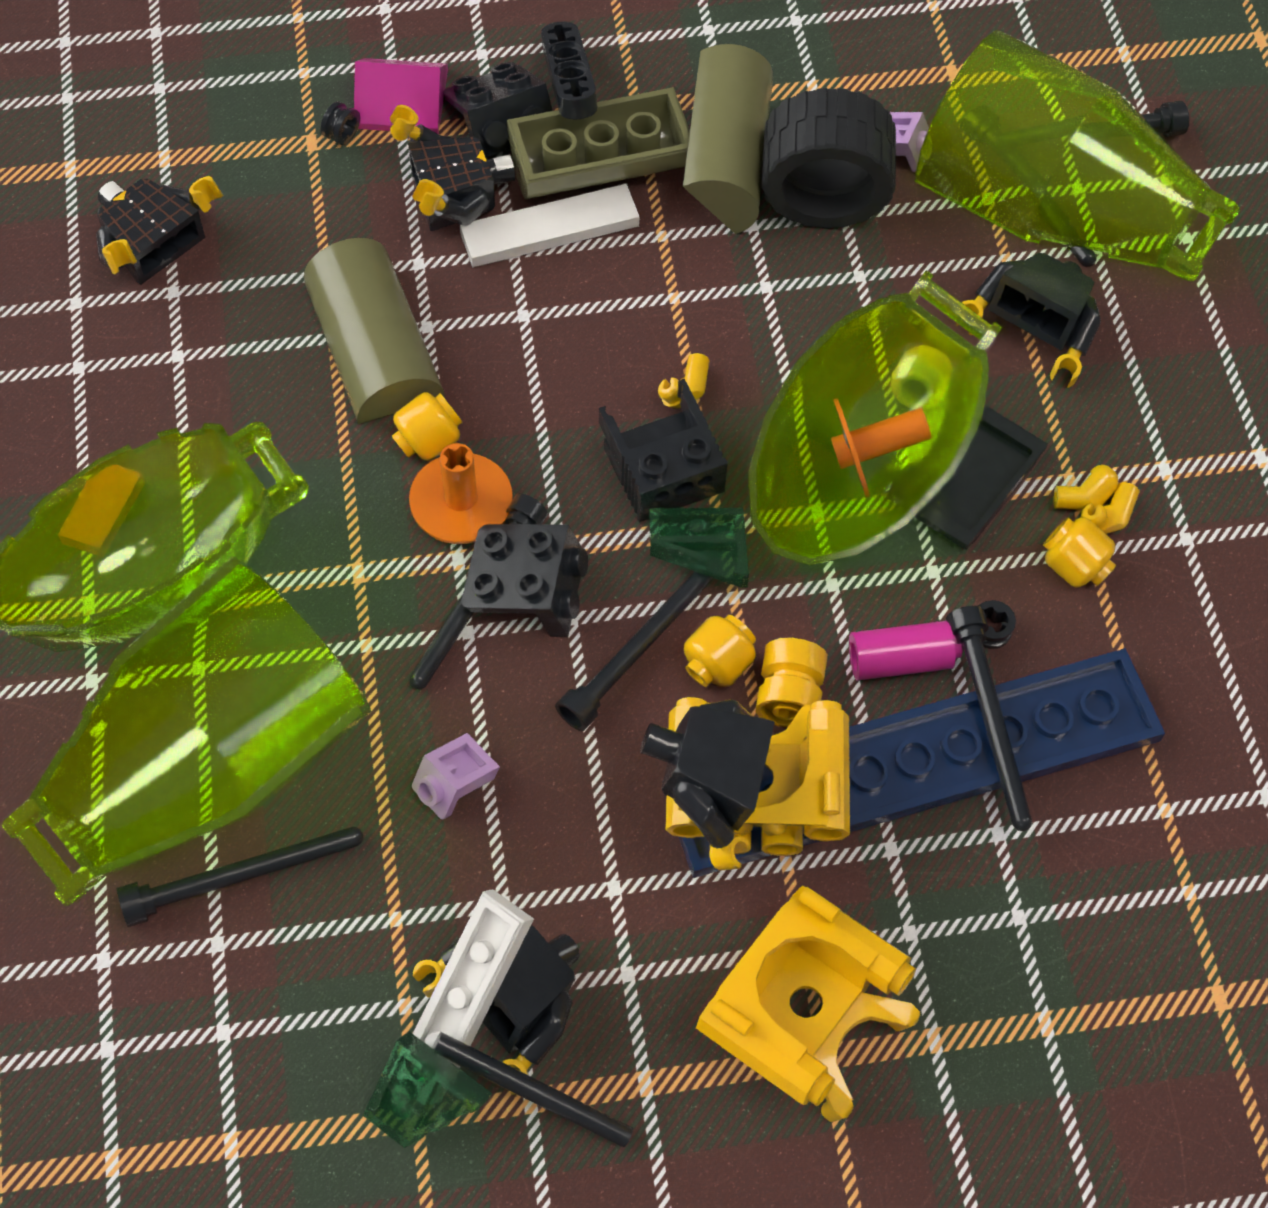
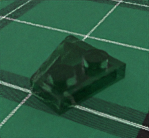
M649 508L650 556L740 588H748L749 570L743 508Z
M408 1031L396 1041L363 1116L402 1147L406 1148L421 1140L429 1132H436L448 1126L459 1116L467 1112L473 1113L490 1099L492 1093Z

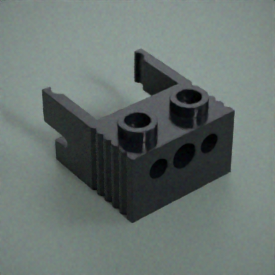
M685 378L678 381L677 397L681 399L680 407L683 412L621 433L613 416L606 413V406L599 408V425L606 437L604 439V450L621 485L624 486V492L627 493V498L630 500L631 506L634 507V512L637 514L639 522L725 492L728 463L723 458L722 451H719V445L716 444L715 437H712V431L708 430L709 425Z

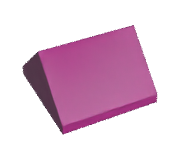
M371 58L355 61L354 109L360 113L358 129L391 131L390 128L393 125L390 121L391 114L398 105H406L413 109L418 116V122L415 126L422 124L439 134L444 101L443 91L446 87L448 64Z

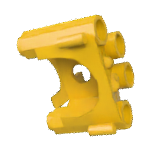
M695 697L679 699L676 702V706L669 712V729L676 731L690 707L709 703ZM830 700L817 701L811 705L802 706L785 731L771 736L769 745L771 752L767 754L765 767L771 771L773 783L766 791L759 792L755 811L738 831L734 830V837L743 836L748 839L749 849L747 852L751 850V831L753 827H762L761 850L764 853L777 856L795 855L803 851V827L804 835L813 840H843L850 835L849 716L842 710V705L838 702ZM667 796L666 831L672 836L704 837L694 822L675 803L674 799Z
M802 885L792 895L790 900L780 908L723 981L714 998L700 1015L696 1029L800 1104L807 1105L808 1102H811L815 1106H819L826 1098L827 1101L821 1107L822 1116L829 1122H835L847 1118L853 1110V1099L837 1065V1053L844 1036L853 1027L869 1020L886 1023L895 1031H902L914 1026L920 1017V1011L912 1003L865 993L869 984L871 983L887 995L892 991L899 996L911 982L916 968L909 964L911 957L841 911L840 908L809 887ZM811 989L817 992L823 1003L820 1012L809 1018L796 1015L790 1007V999L796 991Z

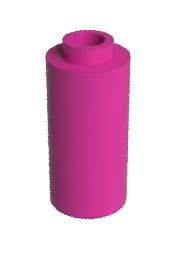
M947 621L851 632L849 635L850 662L854 678L857 681L953 669L956 658H961L963 653L962 643L957 644L956 636L953 635L951 626Z

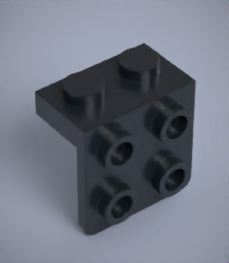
M514 62L495 65L491 68V73L480 77L464 76L452 82V87L443 91L445 100L464 115L469 136L480 140L485 157L510 149L507 120L553 111L546 83L522 66L515 65Z
M483 525L477 533L462 596V604L468 612L535 613L550 637H568L572 619H575L579 613L578 588L581 577H584L588 570L587 551L581 547L569 525Z

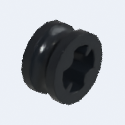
M340 101L332 103L323 116L320 128L321 134L328 139L334 138V141L339 145L348 144L358 130L360 113L354 108L347 109V106Z
M996 600L985 601L978 606L984 609L986 618H990L993 623L1001 622L1002 625L999 632H995L992 626H988L989 629L985 633L986 640L983 642V646L987 649H998L1006 645L1011 639L1016 624L1015 614L1003 602Z

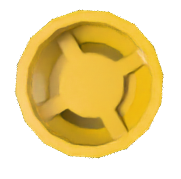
M779 638L766 644L761 672L765 681L759 686L755 710L760 718L774 721V725L788 727L802 706L821 701L822 691L820 686L823 685L828 656L826 651L816 643L797 638Z

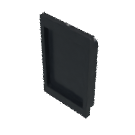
M970 396L889 495L888 501L967 550L978 539L1029 474L1038 458L1047 448L1048 443Z

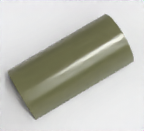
M720 44L700 51L683 187L732 232L737 234L751 227L759 214L763 176L764 129L766 121L769 119L773 70L767 59L753 49L735 44Z
M674 87L597 102V112L584 119H567L561 116L559 110L507 120L513 164L523 197L530 199L684 168L686 166L690 129Z
M351 238L331 244L318 252L305 268L304 282L358 424L394 414L423 392H428L434 397L441 393L445 398L444 389L387 249L380 242L373 239Z

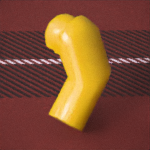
M699 353L688 356L684 377L695 400L701 398L705 393L710 362L706 355ZM673 377L670 383L666 379L661 382L658 394L665 406L680 409L681 399L677 397L679 380Z
M1097 465L1090 471L1091 475L1080 487L1056 486L1054 490V508L1083 510L1084 507L1091 503L1094 508H1097L1099 504L1103 505L1116 491L1118 475L1107 465Z
M1120 482L1114 492L1110 505L1103 506L1099 504L1097 508H1094L1091 503L1084 507L1081 517L1088 518L1105 534L1124 529L1129 523L1140 490L1131 483Z

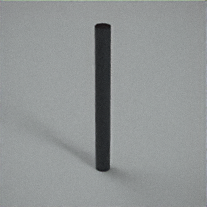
M443 1032L439 1033L433 1044L431 1052L623 1148L628 1144L632 1136L633 1127Z

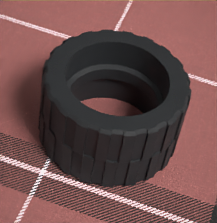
M817 88V90H807L798 93L792 98L789 97L781 102L780 106L773 109L764 129L762 189L764 190L766 201L771 204V208L777 213H781L786 219L809 227L842 228L869 220L870 217L876 216L883 211L884 207L891 202L896 187V126L892 121V115L883 107V104L858 91L853 92L844 88Z

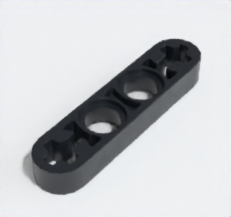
M565 21L546 25L541 30L543 53L559 113L561 116L572 120L588 118L597 112V96L579 29L575 24Z

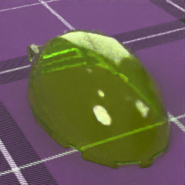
M927 270L909 293L888 295V297L879 298L835 322L797 360L765 414L748 470L751 522L773 554L807 565L820 564L860 554L908 524L953 476L969 448V444L977 432L979 422L982 419L986 401L985 395L989 381L988 372L990 370L985 350L1002 327L996 322L992 325L933 282L931 280L933 275ZM919 295L980 341L976 346H973L915 302ZM838 398L849 431L922 407L932 439L861 462L860 464L870 493V497L865 498L854 465L841 469L831 442L832 437L843 434L833 399Z
M260 421L245 426L231 436H228L221 424L204 423L201 429L180 433L178 428L157 432L160 439L152 440L133 450L129 444L95 460L45 496L28 513L32 520L15 538L8 534L1 541L0 628L12 637L53 652H63L122 643L196 613L241 575L264 539L271 519L301 501L307 495L309 485L301 475L293 472L271 441V431L265 423ZM255 452L277 482L267 490L245 460V458Z

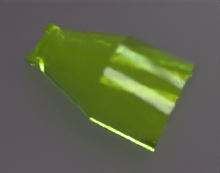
M997 29L980 42L948 88L928 129L920 150L915 173L916 183L1025 241L1040 244V240L1068 245V250L1072 247H1084L1109 253L1108 258L1163 268L1187 281H1195L1203 269L1201 263L1226 224H1232L1240 212L1239 206L1233 200L1210 189L1211 187L1118 89ZM1201 212L1210 218L1186 253L1178 249L1177 246Z
M233 556L115 657L107 670L109 673L107 679L94 700H89L81 713L83 718L69 741L62 743L29 799L10 814L1 826L12 839L17 837L56 886L57 890L54 894L64 906H68L81 898L107 875L249 817L371 712V708L352 676L306 620L259 573ZM42 818L80 864L81 868L74 874L35 826Z

